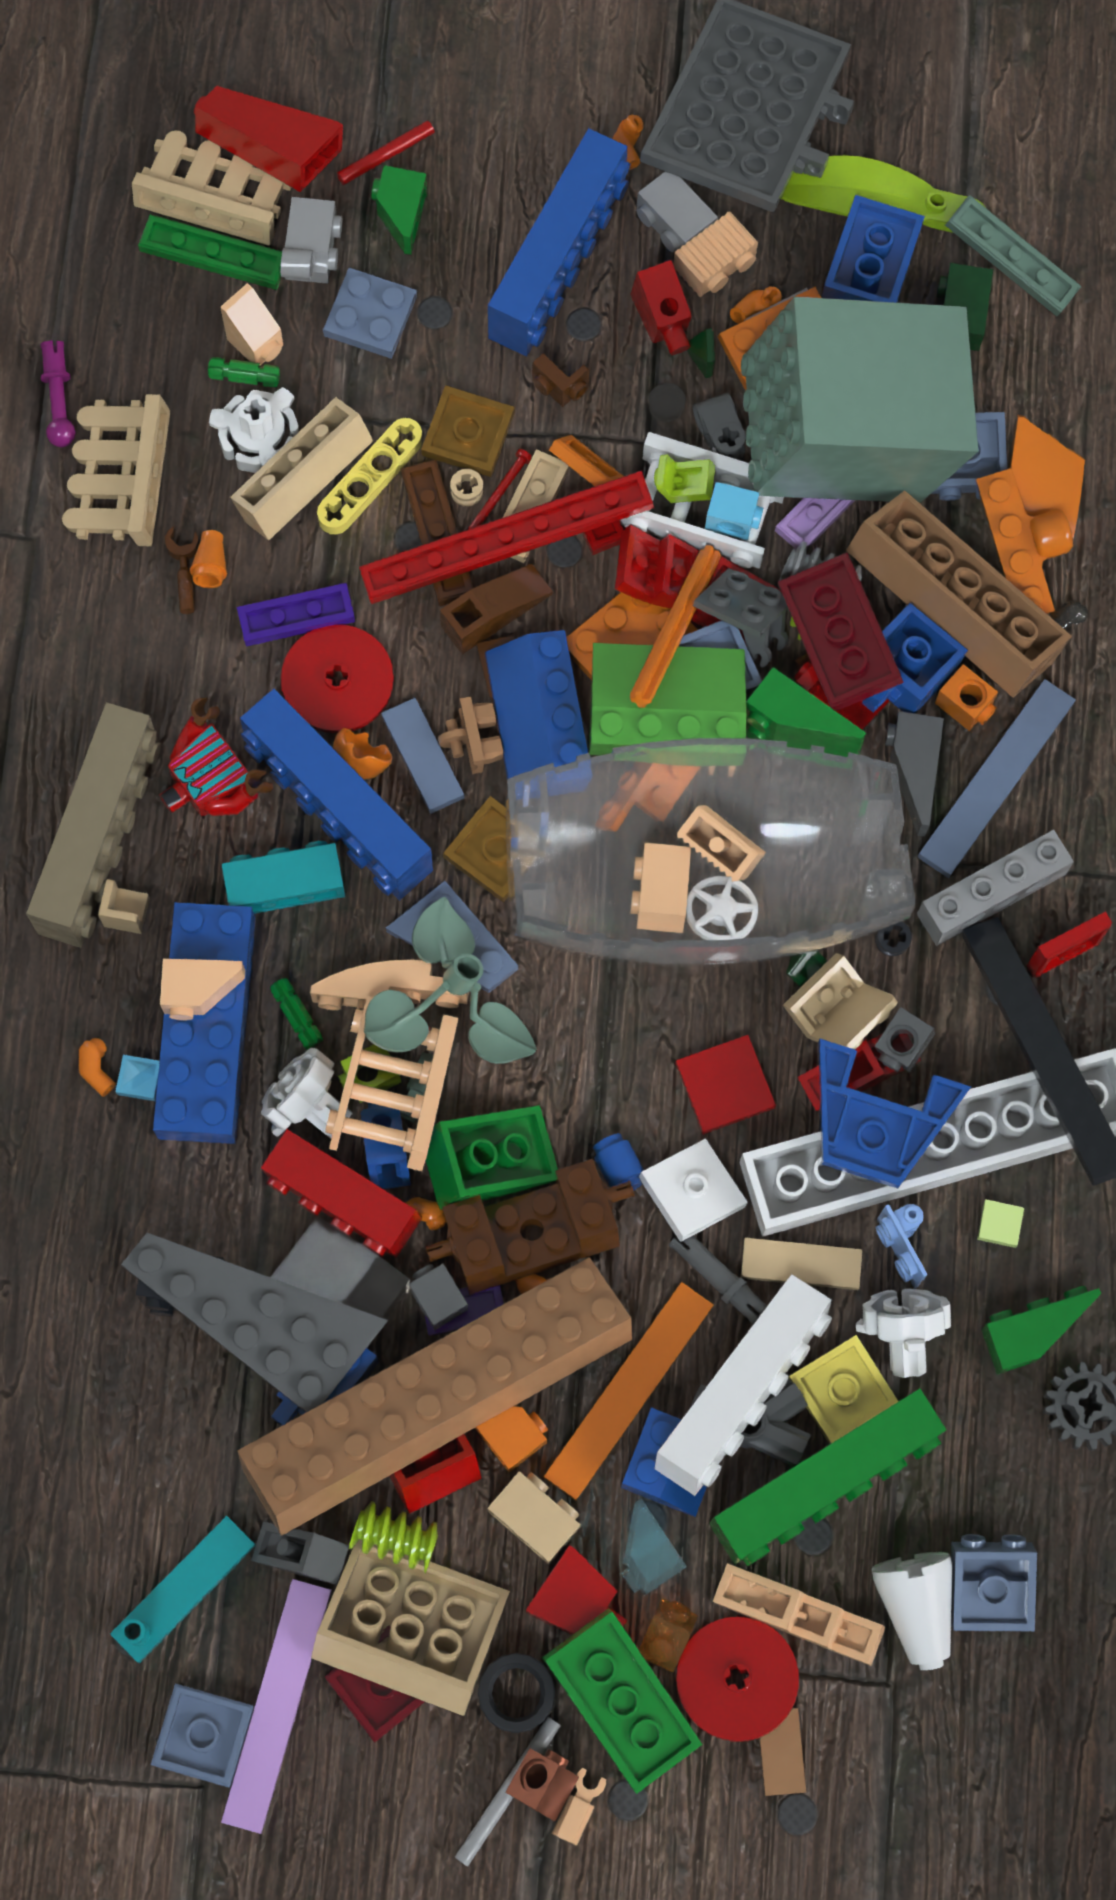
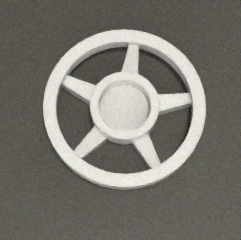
M731 876L706 878L696 884L687 897V922L698 936L709 942L717 944L737 942L746 937L756 924L758 903L755 895L741 881L732 882ZM725 885L722 893L713 896L701 891L709 886ZM731 887L742 892L750 904L737 903L730 896ZM695 897L707 905L706 914L698 921L695 920L692 913V902ZM752 912L749 923L736 933L733 921L737 913ZM709 922L717 926H725L730 935H716L706 931L702 926Z

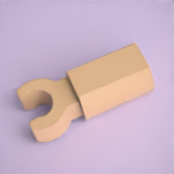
M584 1768L577 1773L579 1779L575 1784L577 1790L575 1795H569L552 1831L553 1835L576 1846L594 1809V1806L590 1803L594 1797L599 1796L604 1791L606 1786V1779L601 1777L595 1789L590 1790L584 1787L583 1777L587 1771Z

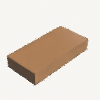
M792 1708L788 1717L778 1728L759 1738L764 1796L806 1793L798 1708Z

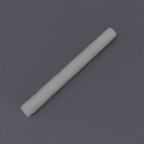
M547 1716L455 1855L457 1860L467 1867L469 1866L514 1798L505 1792L529 1748L543 1754L561 1727L560 1724Z

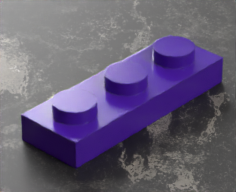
M347 583L237 607L246 647L305 634L326 626L345 625L355 622Z

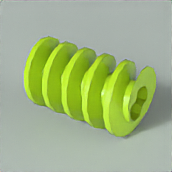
M371 1501L364 1511H360L349 1549H352L359 1540H362V1552L364 1554H368L374 1545H377L379 1559L383 1560L387 1553L392 1550L393 1563L399 1564L404 1556L408 1555L409 1568L414 1569L423 1560L424 1573L426 1574L438 1538L437 1522L433 1521L424 1531L422 1530V1517L417 1516L409 1526L407 1525L406 1512L402 1511L393 1521L391 1520V1507L386 1506L378 1516L376 1515L375 1502Z

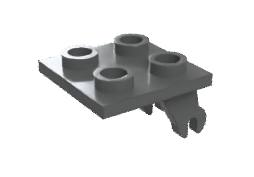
M728 568L694 601V607L743 630L747 649L753 662L757 659L758 654L762 657L760 667H765L771 661L772 653L768 646L773 643L775 637L778 639V651L782 650L788 643V635L784 629L785 613L789 608L783 594L778 589L767 587L749 578L742 572Z

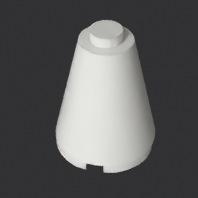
M946 1552L914 1554V1559L901 1561V1557L873 1566L872 1579L910 1663L919 1665L920 1670H933L944 1666L943 1660L950 1657L952 1562L949 1554Z

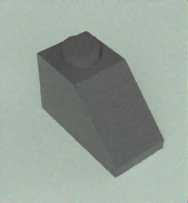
M263 1522L251 1561L337 1585L344 1567L349 1545L299 1529H293L281 1536L275 1524Z

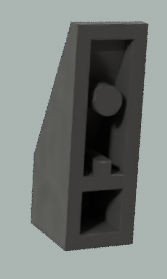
M899 711L895 724L888 723L885 745L891 746L890 761L917 836L925 837L930 826L944 718Z

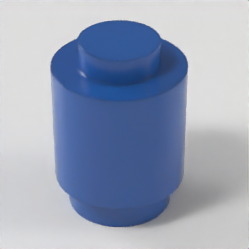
M617 1133L604 1138L594 1145L593 1149L596 1153L594 1160L609 1187L627 1182L628 1180L631 1182L633 1191L642 1185L639 1175L644 1169L629 1140H624L622 1135Z

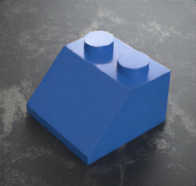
M651 1408L621 1488L696 1517L707 1486L703 1485L694 1496L655 1470L657 1452L682 1419Z

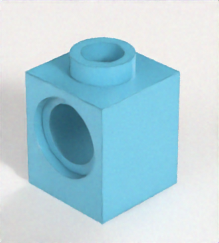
M716 482L707 512L705 529L748 541L751 528L759 529L764 507L757 506L760 492Z

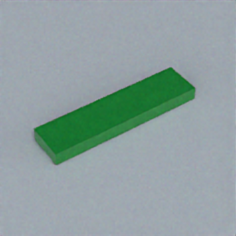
M151 214L138 244L140 252L277 290L281 279L282 251Z

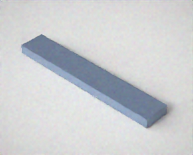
M1043 680L918 854L920 860L948 879L1071 709L1076 699L1047 680Z

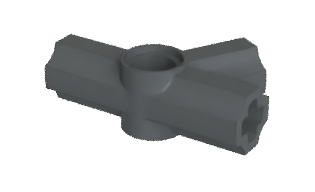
M788 1378L781 1392L777 1396L770 1394L764 1402L767 1407L757 1423L759 1430L752 1434L741 1433L744 1439L740 1447L754 1448L795 1467L800 1462L811 1434L786 1423L808 1406L801 1391ZM700 1385L690 1408L705 1390L706 1386Z

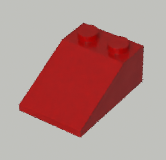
M465 1434L389 1475L409 1514L482 1479L476 1454Z

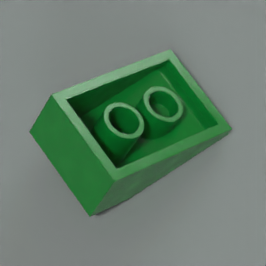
M774 667L746 701V736L753 742L760 745L764 743L772 749L852 763L858 759L866 732Z
M540 1105L441 1121L433 1127L426 1164L440 1210H443L442 1207L478 1195H480L483 1202L557 1182L555 1171L558 1170Z

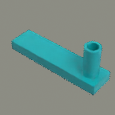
M226 1516L110 1635L137 1663H141L256 1545Z

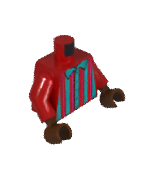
M208 697L198 698L191 705L193 716L189 718L180 732L170 754L168 769L176 783L159 794V796L171 813L190 801L200 816L207 814L212 816L238 815L257 799L258 793L271 792L273 784L264 782L260 785V778L267 772L265 770H251L248 772L214 725L211 723L207 726L206 720L217 718L220 710L218 706L211 707L206 714L204 712V705L208 701Z

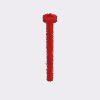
M518 449L515 454L518 459L468 529L482 525L525 464L529 465L532 459L530 453L526 450Z

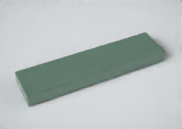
M970 195L945 225L1055 316H1058L1081 288V285Z

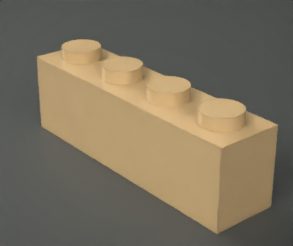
M335 397L230 497L244 521L269 541L373 442L360 414Z

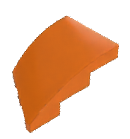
M1017 415L1009 469H1013L1024 509L1028 516H1037L1053 510L1063 511L1074 538L1085 459L1062 445L1059 440L1049 433L1047 434L1035 426L1025 416Z

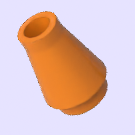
M206 530L202 532L201 541L190 568L193 582L203 588L219 587L227 576L223 548L224 536L218 531Z

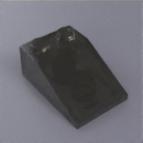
M319 1216L315 1218L271 1276L273 1279L386 1320L410 1290L409 1283H411L407 1276L380 1256L339 1231Z

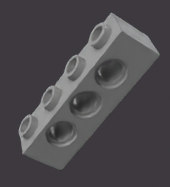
M1052 830L924 900L917 915L935 945L938 946L961 933L963 929L978 924L1065 876L1074 861L1056 832Z

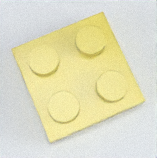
M857 1335L788 1377L803 1394L808 1404L807 1409L829 1445L899 1402Z

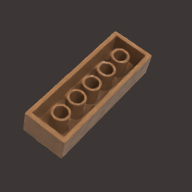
M905 490L866 519L846 549L853 558L907 605L909 603L914 605L968 650L965 656L1013 698L1053 664L1072 637V635Z

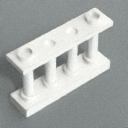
M648 432L644 443L643 460L648 461L650 464L645 482L652 501L657 492L654 483V472L658 468L660 455L668 454L675 462L710 459L716 465L714 483L720 482L754 491L753 483H750L748 478L749 463ZM759 496L757 506L764 507L759 529L751 528L748 541L743 539L737 540L685 523L692 502L676 503L671 518L649 512L650 510L621 519L620 524L625 526V528L631 524L645 533L661 538L671 534L699 550L704 549L706 545H712L715 550L720 551L722 557L730 559L736 565L742 568L755 567L760 569L765 548L755 544L769 503L778 502L782 504L784 497Z

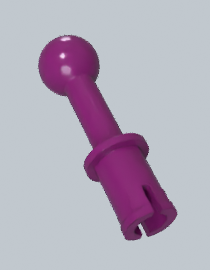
M53 340L44 341L40 344L44 368L41 381L49 383L52 421L47 426L46 436L52 445L66 447L74 441L76 431L74 425L67 420L64 382L70 380V374L66 372L65 345L63 341L56 340V346H53Z

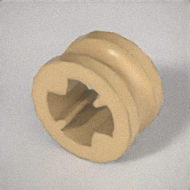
M462 469L452 476L450 481L451 496L457 504L473 506L481 500L483 496V480L478 472L472 469ZM470 481V486L476 485L472 487V493L464 494L463 489L458 491V489L462 488V482Z

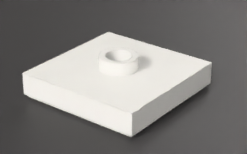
M706 1138L642 1171L639 1175L642 1184L680 1242L745 1208L748 1203Z

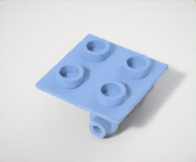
M888 1204L878 1216L877 1222L879 1225L875 1229L882 1244L886 1248L891 1246L898 1260L894 1263L900 1277L905 1283L910 1281L915 1289L925 1279L927 1273L908 1238L914 1234L922 1223L923 1211L915 1204H907L892 1211Z

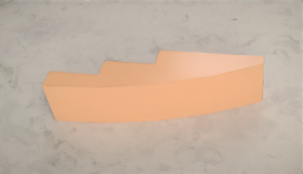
M728 1563L713 1599V1602L869 1666H872L885 1627L879 1623L849 1613L838 1606L808 1596L802 1591Z

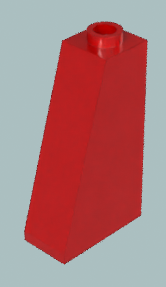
M216 86L208 95L202 96L194 108L195 132L299 192L342 151L343 124L230 89Z

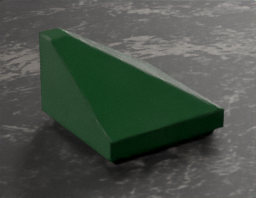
M709 328L689 340L691 347L687 349L688 354L705 378L713 376L715 363L714 331H712V328Z
M798 942L794 948L786 974L801 988L828 960L811 944Z

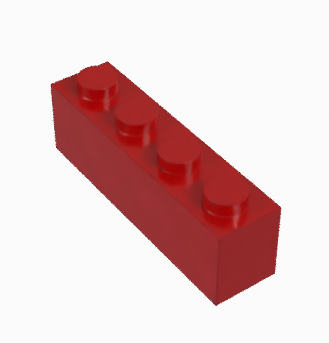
M288 1129L261 1166L262 1171L269 1177L266 1183L271 1188L284 1196L289 1191L299 1196L301 1199L298 1204L316 1216L321 1211L333 1218L330 1222L333 1227L349 1237L353 1231L365 1238L362 1244L381 1257L387 1252L397 1258L422 1220L416 1209Z

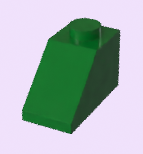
M384 165L381 179H374L371 199L376 200L378 216L404 254L412 255L428 192L426 173Z

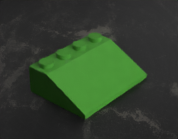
M593 643L589 755L742 761L746 750L745 649L678 646L652 702L647 704L645 708H639L636 703L631 702L630 693L654 645Z

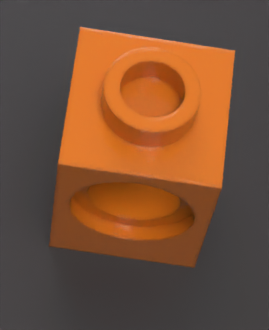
M963 664L939 690L935 704L970 731L977 722L984 725L996 711L997 707L993 703L998 691ZM972 695L976 698L978 704L974 706L967 705L961 700L960 696Z

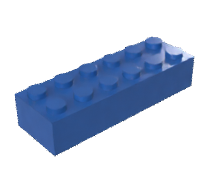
M588 128L488 304V339L526 357L533 345L536 347L540 346L547 331V327H545L546 322L550 316L554 318L557 316L563 303V297L561 296L566 287L572 288L580 272L578 266L582 258L588 259L596 244L595 235L599 228L604 230L607 227L613 213L611 209L615 200L621 201L627 191L629 181L625 178L630 168V163L627 162L628 146Z
M272 689L240 717L243 729L241 736L247 743L244 748L257 763L264 761L272 769L270 775L282 789L285 790L289 786L298 796L295 800L301 809L309 816L315 813L324 822L321 828L334 842L341 840L350 849L347 851L350 859L360 869L366 866L375 875L373 881L385 895L388 896L393 893L400 901L433 871L431 848L275 689Z
M174 902L169 959L242 961L245 968V979L204 1015H193L192 1020H175L169 1017L170 1014H164L153 1131L159 1140L236 1144L256 921L252 907Z

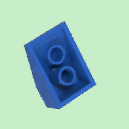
M855 195L824 284L821 298L897 303L925 216Z

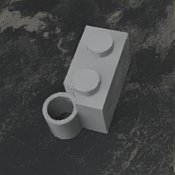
M299 197L291 198L285 248H283L281 256V277H284L286 280L329 283L330 270L336 271L338 263V248H333L334 238H341L342 216L336 214L335 201Z

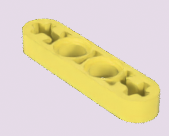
M411 418L396 420L322 500L318 506L317 516L323 531L334 535L346 531L401 471L400 468H403L419 451L423 440L422 430L415 420ZM401 432L406 435L412 432L413 441L405 439L398 446L399 456L394 450L400 442L399 433ZM380 455H386L390 457L393 463L389 469L378 471L372 466L373 459ZM360 481L365 483L369 487L368 492L362 497L350 495L348 488L353 482ZM342 497L346 504L340 511L341 520L333 518L329 522L327 512L336 513L342 507V500L339 498Z

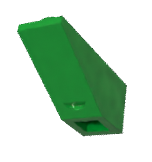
M1081 1286L1064 1292V1300L1050 1303L1049 1297L1027 1304L1028 1311L1013 1315L1012 1310L1009 1309L989 1316L991 1323L986 1324L981 1330L997 1375L1035 1363L1101 1295L1100 1289L1088 1292L1086 1286Z

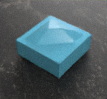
M123 1055L116 1094L155 1101L159 1060Z

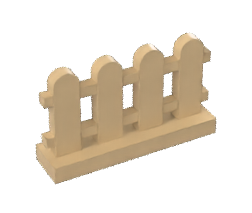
M181 131L169 132L164 141L156 140L154 151L158 152L152 167H144L141 173H136L132 181L135 207L267 246L271 245L275 236L274 218L278 219L281 213V207L277 206L283 189L290 191L292 187L259 168H255V166L236 155L233 156L232 160L221 158L220 146L210 140L201 143L198 151L187 148L186 135ZM182 159L192 162L185 178L175 176ZM215 169L226 172L219 188L209 186ZM249 179L260 182L253 198L243 196Z
M146 394L144 407L140 400H131V407L107 406L105 400H95V406H85L79 410L77 421L83 429L91 431L90 440H80L74 444L72 454L80 464L86 465L85 474L71 476L67 482V488L75 498L81 499L80 508H70L65 511L62 517L65 527L70 532L76 533L78 539L88 540L89 533L113 534L112 537L115 540H124L125 534H129L137 546H152L170 418V409L161 395ZM103 431H127L126 440H102ZM98 465H122L121 474H97ZM93 499H118L116 509L92 508Z

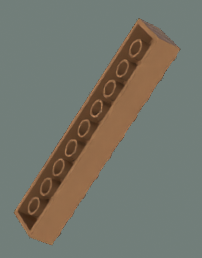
M589 1257L237 1450L243 1472L282 1536L631 1341V1316Z

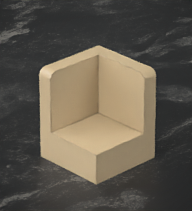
M107 879L98 913L103 926L142 934L150 900L149 894L118 888L115 880Z

